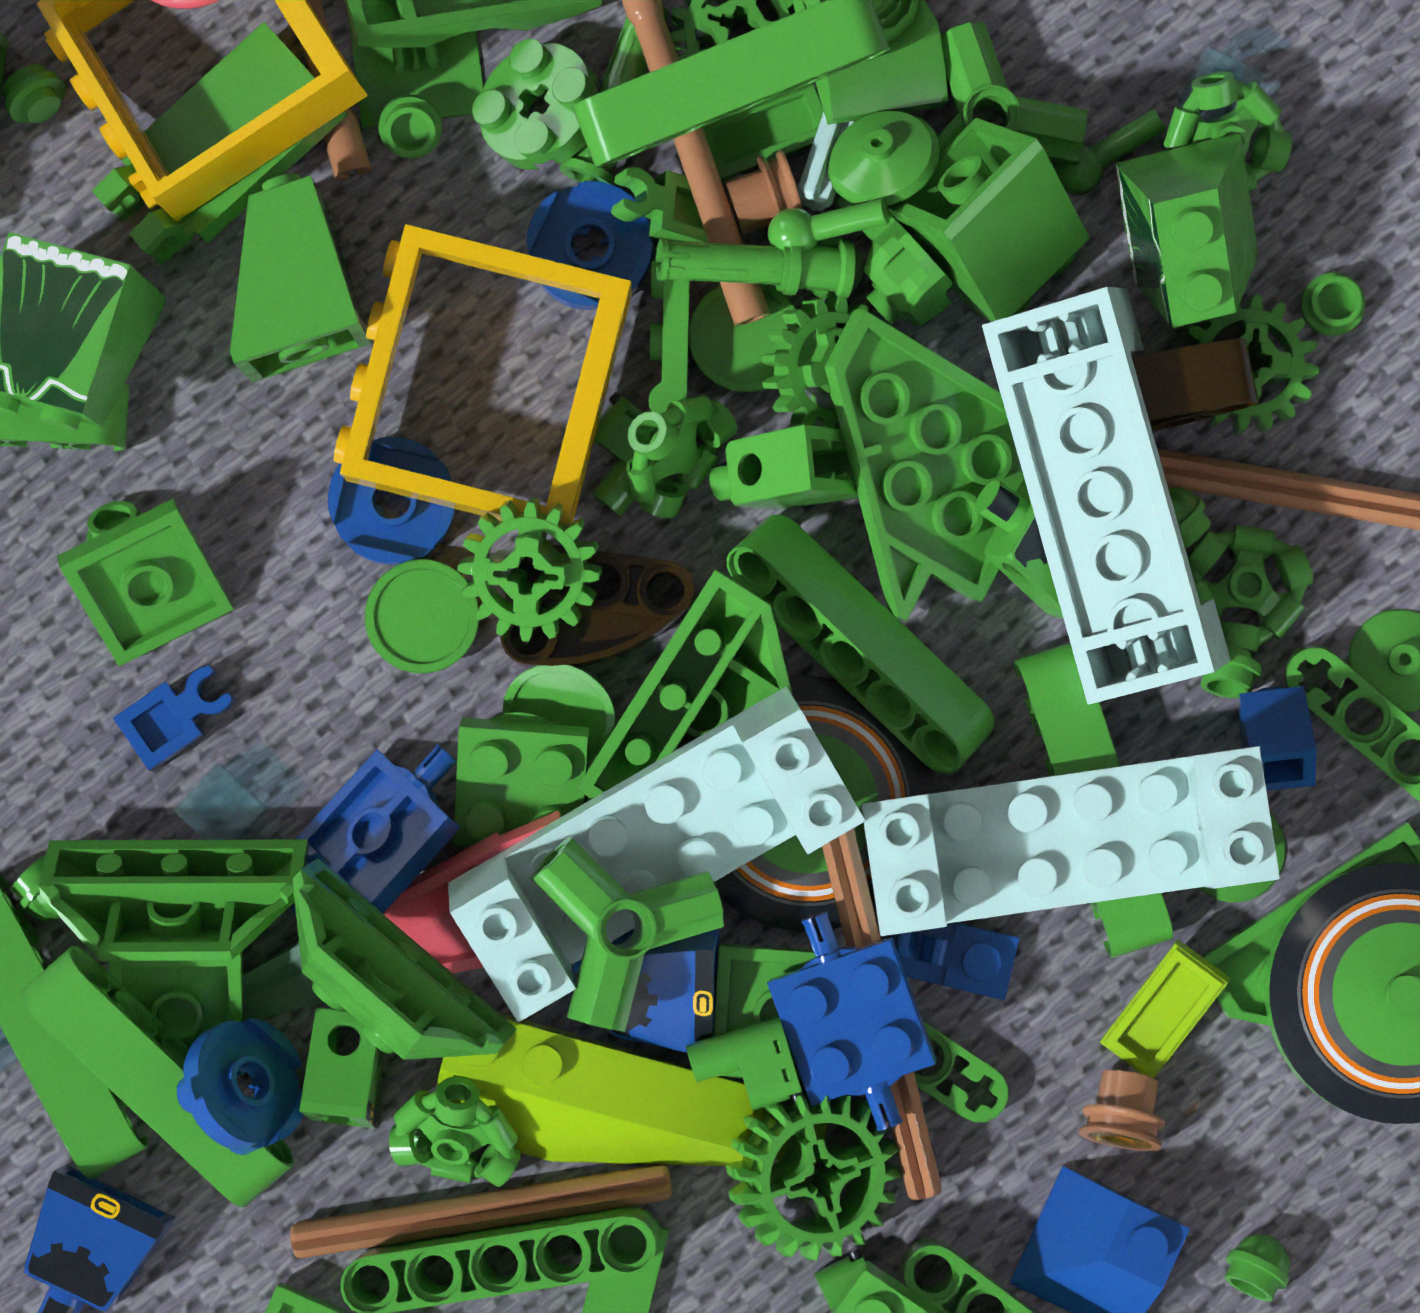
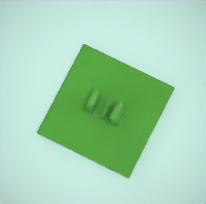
M349 21L355 75L368 95L359 101L362 128L379 126L380 115L384 107L394 98L408 94L418 95L429 100L437 108L441 118L472 115L473 103L483 89L476 31L466 32L427 47L356 46Z

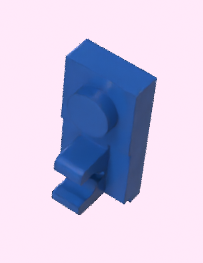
M955 922L947 923V927L887 935V938L892 937L908 978L1001 1000L1006 999L1019 942L1018 937Z

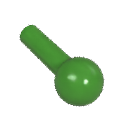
M1153 108L1092 147L1082 145L1077 165L1054 163V169L1065 191L1072 194L1088 193L1100 183L1104 168L1166 130V127Z
M882 198L813 216L800 208H787L777 213L771 220L768 227V240L771 246L781 250L784 249V246L791 248V245L801 246L802 251L810 250L820 240L889 224L887 205Z

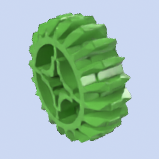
M806 1092L805 1096L803 1093L798 1095L796 1102H792L791 1095H789L790 1099L784 1101L783 1106L775 1103L763 1107L767 1116L762 1121L752 1115L744 1116L745 1126L753 1131L749 1141L743 1138L731 1140V1147L743 1155V1160L734 1161L726 1165L727 1174L733 1179L741 1181L731 1188L728 1193L730 1200L736 1205H744L738 1214V1218L747 1228L756 1227L755 1238L765 1246L776 1242V1250L786 1257H792L799 1249L801 1255L807 1260L817 1261L822 1246L833 1257H842L843 1238L845 1237L856 1245H865L864 1233L861 1227L866 1222L875 1227L884 1226L881 1215L875 1212L879 1202L883 1204L896 1203L895 1195L885 1189L884 1185L885 1182L893 1181L902 1176L898 1167L885 1161L895 1155L899 1149L891 1139L882 1138L889 1129V1126L885 1130L877 1131L868 1101L861 1097L851 1100V1095H843L828 1100L826 1095L822 1103L811 1106ZM819 1123L842 1125L848 1132L853 1145L844 1148L837 1144L825 1146L824 1139L815 1134L813 1125ZM788 1140L786 1154L780 1161L773 1164L778 1151ZM815 1159H817L822 1163V1165H819L814 1168L813 1163L816 1162ZM813 1174L814 1179L811 1181V1184L805 1178ZM853 1179L850 1188L840 1200L842 1188L848 1181ZM782 1195L787 1196L789 1199L803 1197L804 1203L812 1208L814 1216L809 1218H791L781 1215L776 1208L773 1198Z

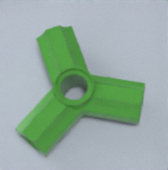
M984 21L968 22L950 28L940 35L947 89L957 114L938 136L940 153L973 121L972 114L977 110L988 108L997 111L1003 117L1005 128L1036 138L1044 148L1050 162L1069 165L1078 164L1087 126L1088 110L1014 96L1008 90Z
M567 837L546 855L529 877L587 935L575 983L576 989L573 991L567 1017L589 1025L625 1032L645 953L655 947L724 927V911L721 900L708 871L628 894L572 837ZM628 909L634 917V932L624 943L612 944L606 933L607 921L615 912Z

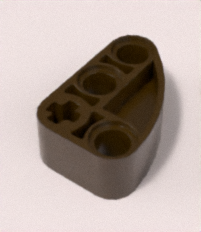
M1244 338L1192 345L1132 357L1153 433L1245 409L1259 403L1247 342Z
M553 545L559 553L568 554L563 546ZM596 551L595 554L586 559L587 563L613 569L621 578L619 591L613 597L607 600L594 599L591 606L575 602L582 615L579 622L573 627L562 618H559V632L556 637L548 638L546 646L534 655H525L516 650L513 636L519 627L517 625L511 624L509 629L502 636L500 635L501 645L505 653L513 661L527 668L537 665L584 667L608 661L641 647L664 633L683 618L690 610L694 601V582L684 567L672 561ZM524 557L517 568L524 569L526 566L534 568L533 558ZM661 576L676 578L681 582L685 591L680 603L670 609L656 607L650 602L647 595L650 584ZM564 586L563 589H550L544 594L542 609L559 602L568 593L571 586ZM505 593V600L513 604V599Z

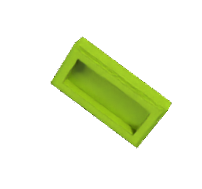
M1177 939L1101 1038L1100 1043L1139 1073L1154 1079L1228 984L1230 977Z

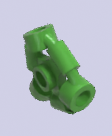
M1229 71L1213 72L1193 80L1191 83L1193 91L1182 107L1175 106L1163 145L1171 150L1238 133L1242 136L1245 157L1255 128L1262 127L1253 144L1251 156L1253 165L1245 162L1249 191L1256 189L1257 181L1271 171L1278 173L1282 171L1290 157L1292 137L1289 131L1284 130L1278 118L1282 109L1258 83L1253 81L1245 84L1235 79L1234 74ZM1237 101L1236 108L1232 112L1219 118L1204 120L1199 113V109H1218Z
M703 395L672 401L669 403L667 411L661 414L653 411L644 412L632 421L628 429V441L635 451L634 458L627 462L626 468L631 497L638 501L644 511L661 518H674L679 515L685 494L691 488L697 491L709 474L712 466L719 460L715 456L718 448L737 433L736 421L730 411L719 401L709 400L708 397ZM658 428L659 430L654 434L650 443L647 444L649 433ZM696 433L704 442L702 446L700 444L696 445ZM677 474L679 479L674 481L667 478V476Z
M1237 524L1233 526L1232 531L1212 533L1209 530L1187 555L1199 601L1203 602L1214 599L1219 620L1226 608H1243L1257 613L1259 617V627L1233 622H1220L1226 645L1237 646L1250 653H1257L1258 647L1271 638L1275 637L1281 640L1305 610L1301 601L1307 586L1313 584V574L1309 561L1298 544L1291 546L1276 539L1274 530ZM1226 548L1231 549L1235 556V562L1228 574L1218 583L1205 580L1203 576L1216 563ZM1274 554V561L1284 587L1288 591L1287 593H1276L1266 577L1264 561L1270 555Z
M457 1076L442 1081L436 1088V1091L432 1093L425 1090L415 1093L395 1112V1125H393L389 1134L390 1153L398 1166L405 1167L421 1164L431 1169L432 1176L470 1184L473 1178H483L496 1187L502 1186L517 1167L521 1150L514 1146L518 1141V1135L500 1108L496 1105L487 1106L479 1099L480 1090L477 1084L468 1078ZM454 1099H458V1100H463V1101H465V1102H463V1103H453V1102H450V1101H451V1100H454ZM489 1144L479 1162H476V1158L469 1156L472 1152Z

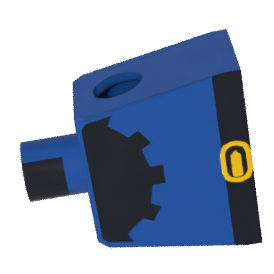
M720 928L649 949L644 955L626 1030L623 1032L609 1029V1032L616 1038L686 1053L685 1045L713 1037ZM634 929L613 940L612 944L616 945L627 941L633 934ZM581 960L575 962L573 966L575 983Z
M68 1165L54 1170L48 1183L24 1266L25 1274L50 1286L37 1313H81L85 1303L98 1310L107 1312L117 1304L168 1232L176 1217L98 1179H88L81 1171Z

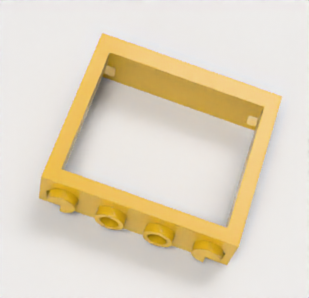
M40 0L36 3L51 29L44 33L47 37L45 41L62 63L70 59L78 73L70 79L75 91L90 111L99 108L107 123L99 127L103 138L120 160L128 156L136 169V172L128 177L130 183L140 193L149 209L159 204L176 222L368 96L308 0H274L321 75L169 174L85 34L135 0Z
M405 224L401 242L391 240L386 252L383 277L390 278L391 280L385 303L375 301L369 316L366 337L367 339L374 340L368 365L359 363L353 377L350 400L358 402L352 427L342 425L336 441L334 462L342 464L340 475L347 482L481 516L487 512L498 520H502L500 507L505 501L511 500L519 513L525 510L528 502L526 500L368 461L421 256L425 254L600 299L546 506L540 504L541 513L549 514L557 503L564 505L561 521L566 525L571 524L575 518L633 293L631 281Z

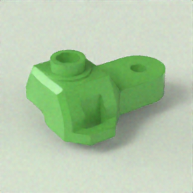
M836 192L834 200L841 208L857 205L847 201ZM890 213L889 224L862 230L872 241L863 271L873 281L872 285L875 288L866 298L891 326L900 317L904 321L909 320L913 326L923 325L943 312L952 303L945 294L952 286V281Z

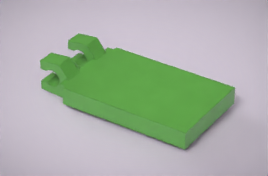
M263 22L144 132L169 174H171L315 78L266 23ZM345 111L179 221L176 222L164 209L154 210L129 235L145 253L150 254L160 265L187 244L196 233L209 243L247 208L249 195L263 191L262 184L267 180L283 175L348 114ZM128 156L121 160L126 166L113 168L92 190L103 205L111 212L113 211L123 222L146 204L140 193L129 181L128 177L135 173L136 169Z

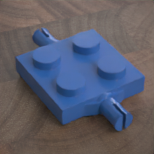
M436 744L428 756L411 772L408 769L396 766L376 749L297 836L296 839H308V864L319 858L384 914L461 828L439 807L436 795L431 790L457 761L440 745ZM294 903L289 908L296 915V908Z
M828 911L822 912L815 917L813 915L801 921L804 924L815 957L800 969L771 978L767 984L811 1106L822 1103L826 1095L828 1100L843 1095L861 1096L865 1094L876 1123L877 1131L885 1130L888 1128L889 1123L891 1127H894L903 1122L890 1085L905 1074L935 1065L937 1059L893 938L890 937L864 947L844 946L839 948L828 917Z

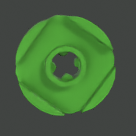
M525 39L518 42L511 50L510 55L490 74L482 92L473 103L472 114L475 121L480 124L486 143L505 161L525 170L539 169L534 164H543L552 159L559 164L573 157L584 147L586 142L572 106L596 95L595 84L598 87L600 86L594 71L573 50L556 43L541 44L535 39ZM545 95L544 99L549 104L548 109L543 114L534 111L528 117L532 103L538 97Z

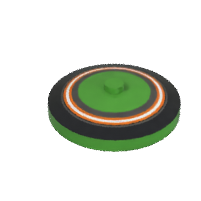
M818 676L789 677L792 696L861 814V804L935 793L930 768L914 755L836 679ZM861 823L854 827L874 912H877L864 823ZM796 835L717 880L716 888L719 896L737 911L763 924L784 930L806 932L804 924L801 922L803 919L813 915L815 917L819 913L828 911L832 928L842 927L823 848L820 847L807 855Z
M1408 863L1365 865L1347 870L1317 886L1296 905L1282 924L1271 948L1266 967L1264 991L1267 1019L1275 1043L1287 1065L1298 1079L1321 1099L1340 1110L1376 1122L1391 1124L1419 1123L1420 865Z

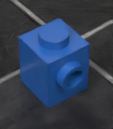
M1304 686L1291 688L1266 687L1256 692L1239 693V727L1242 747L1244 749L1260 746L1266 791L1315 786L1317 748Z

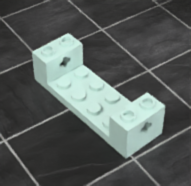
M1101 288L982 325L1087 704L1213 673L1230 662L1228 648L1214 599L1203 602L1199 601L1131 354L1143 351L1144 347L1127 288Z
M786 686L448 883L450 914L514 1017L520 1022L576 989L571 965L582 959L587 935L529 879L546 855L567 837H572L630 894L704 871H708L712 881L715 882L794 835L797 836L808 855L865 822V819ZM628 909L615 912L607 921L606 933L610 942L635 928L634 917Z
M1260 746L861 804L862 816L865 819L863 823L881 936L947 927V923L1198 887L1215 889L1280 879Z

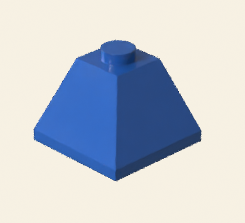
M1062 1165L1009 1283L1071 1313H1146L1163 1290L1190 1228L1176 1218Z

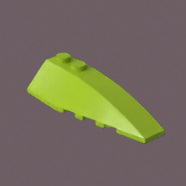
M500 1012L498 1013L517 1030L498 1053L443 1057L436 1086L437 1088L442 1081L454 1076L472 1080L480 1090L479 1099L487 1106H498L518 1135V1141L514 1146L519 1148L523 1154L551 1162L726 1166L734 1161L743 1160V1155L731 1147V1140L743 1138L749 1141L753 1131L745 1126L744 1116L752 1115L760 1121L767 1116L763 1108L752 1110L747 1090L742 1080L728 1076H718L696 1083L691 1066L525 1019L518 1022L514 1016ZM454 1099V1100H451L450 1102H453V1103H463V1102H465V1101H463V1100H458V1099ZM828 1123L814 1124L815 1134L824 1139ZM788 1140L778 1151L773 1164L780 1161L786 1154ZM815 1159L816 1162L813 1163L814 1168L817 1166V1159Z

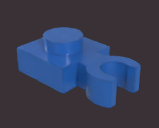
M209 665L196 669L189 676L185 691L179 695L171 683L165 681L113 717L148 771L156 770L206 735L197 723V718L203 714H223L234 705L236 699L231 693L222 695L214 702H207L203 698V684L217 674L214 667Z

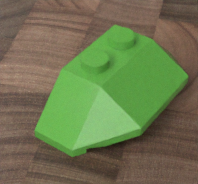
M715 569L576 789L593 799L787 686L792 693L771 604Z
M308 839L49 840L39 882L40 896L99 961H230L295 902L293 878L300 869L307 865Z
M319 858L300 869L293 878L302 973L314 982L312 989L324 1003L336 1010L341 1011L345 1009L364 1025L362 1027L363 1034L375 1047L388 1054L395 1052L403 1060L497 1054L515 1033L517 1028Z

